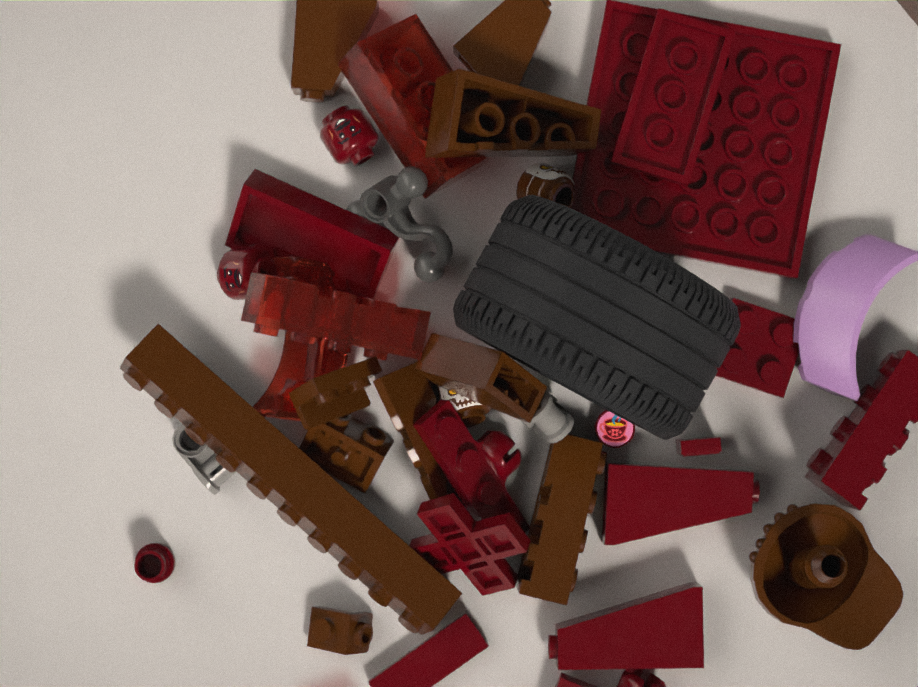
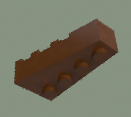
M458 68L436 78L425 158L574 156L596 149L601 109Z
M569 434L556 443H550L529 526L530 529L527 534L531 541L527 552L522 554L518 570L519 577L516 588L519 594L567 606L570 592H573L577 580L578 569H576L578 554L583 553L587 540L588 530L584 529L587 514L593 513L598 492L593 490L596 474L602 475L606 464L607 452L602 451L603 443Z

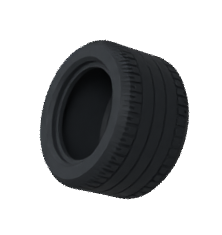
M527 195L512 201L506 207L500 222L488 240L489 245L485 246L477 260L476 266L478 268H473L463 287L466 290H461L455 300L453 313L456 326L496 350L504 352L521 364L663 440H668L682 434L693 418V415L690 413L696 412L705 396L703 390H708L718 372L716 368H720L730 350V346L733 345L739 334L741 323L735 303L712 285L672 260L580 212L535 195Z

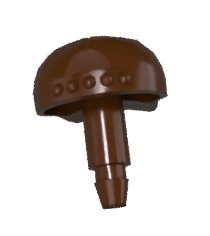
M813 503L801 507L790 504L787 507V513L777 512L774 515L775 522L773 524H765L763 527V538L756 540L755 546L757 550L749 554V560L752 562L750 581L755 599L767 614L781 623L808 629L823 639L845 649L860 650L869 646L901 607L904 594L899 579L870 543L863 524L851 513L836 505Z

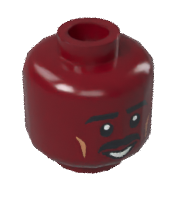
M348 105L332 111L322 120L323 128L320 131V139L336 163L344 165L352 162L355 167H358L375 155L372 149L377 144L379 135L363 110L359 108L350 109Z
M262 248L231 249L223 255L217 269V280L226 296L233 300L262 299L271 292L278 278V269L275 261Z

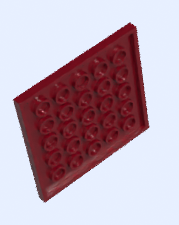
M607 0L586 103L587 106L601 109L596 149L577 154L572 176L576 197L571 209L593 218L661 254L797 279L841 44L681 14L736 31L689 185L685 187L610 164L658 9Z

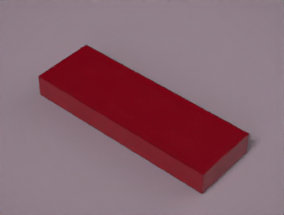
M465 612L368 680V684L371 687H432L489 647V644L467 612Z

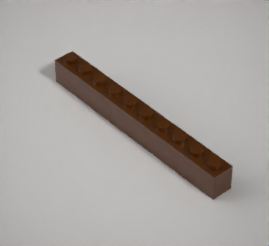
M157 324L125 357L120 369L124 372L123 377L129 385L138 391L145 390L155 399L154 405L162 414L168 418L175 417L186 427V434L195 443L202 446L206 444L217 454L215 458L223 468L232 473L236 471L247 480V488L262 500L267 498L278 508L277 514L283 521L293 527L299 526L309 535L307 540L315 549L321 553L328 552L339 562L337 566L343 574L352 580L359 579L369 588L368 594L375 602L383 607L389 606L399 615L398 621L402 626L412 633L417 634L419 632L421 635L431 632L437 627L462 595V592L160 324Z

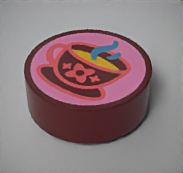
M605 410L597 417L594 431L597 439L603 445L610 448H620L632 440L635 433V425Z

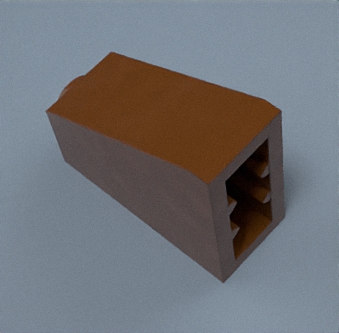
M297 0L291 89L295 95H300L301 101L321 103L324 102V97L335 96L379 14L378 0Z
M504 0L453 45V54L470 72L521 86L549 24L552 14L549 9L551 2L549 0Z
M431 333L414 368L439 387L527 423L531 422L547 389L546 385L504 352Z

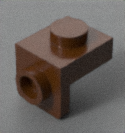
M312 606L307 646L343 655L367 653L373 637V614L369 612L353 613L324 606Z

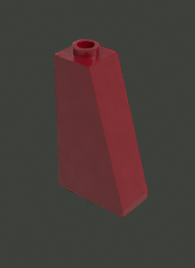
M606 463L601 542L604 545L613 546L752 513V504H758L759 480H754V472L748 470Z
M689 582L555 624V635H548L549 659H556L558 670L704 668L703 587L697 582Z

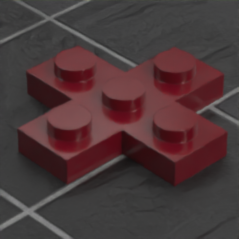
M454 493L421 502L416 514L431 531V534L413 538L409 546L440 574L461 569L482 596L515 588L519 576L505 558L526 553L531 540L509 512L475 521Z

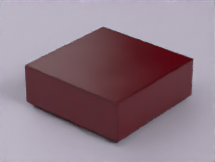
M720 437L675 440L676 454H679V456L720 454L722 452Z

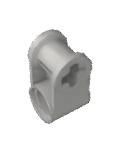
M546 389L531 422H522L529 429L532 428L548 443H556L566 437L574 425V418L557 403L558 400Z
M183 424L179 425L172 437L176 452L192 468L200 482L212 494L216 495L220 492L219 486L234 473L222 468L216 474H213V471L220 465L215 458L217 454L206 444L196 449L189 448L183 441L186 427Z

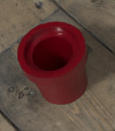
M150 543L142 547L135 558L134 569L139 578L149 583H159L166 580L175 569L176 560L174 553L168 546L162 543ZM147 554H153L160 559L162 566L158 575L150 574L145 570L143 561Z

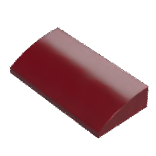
M254 169L243 184L225 246L231 249L262 248L275 261L278 270L369 310L400 237H397L388 228L260 170Z

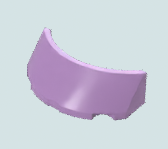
M865 234L854 238V242L842 250L833 251L821 262L807 282L806 290L803 297L799 300L795 315L793 342L799 344L801 364L798 366V370L802 380L833 395L854 401L859 400L861 394L856 375V351L863 321L873 300L885 284L906 266L918 261V251Z

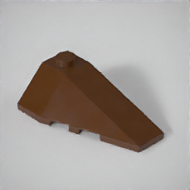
M415 362L374 380L373 383L396 431L400 432L403 437L402 441L415 469H418L421 475V482L431 500L448 495L446 476L412 424L437 404V398L433 391L437 388V385L414 369L417 363Z

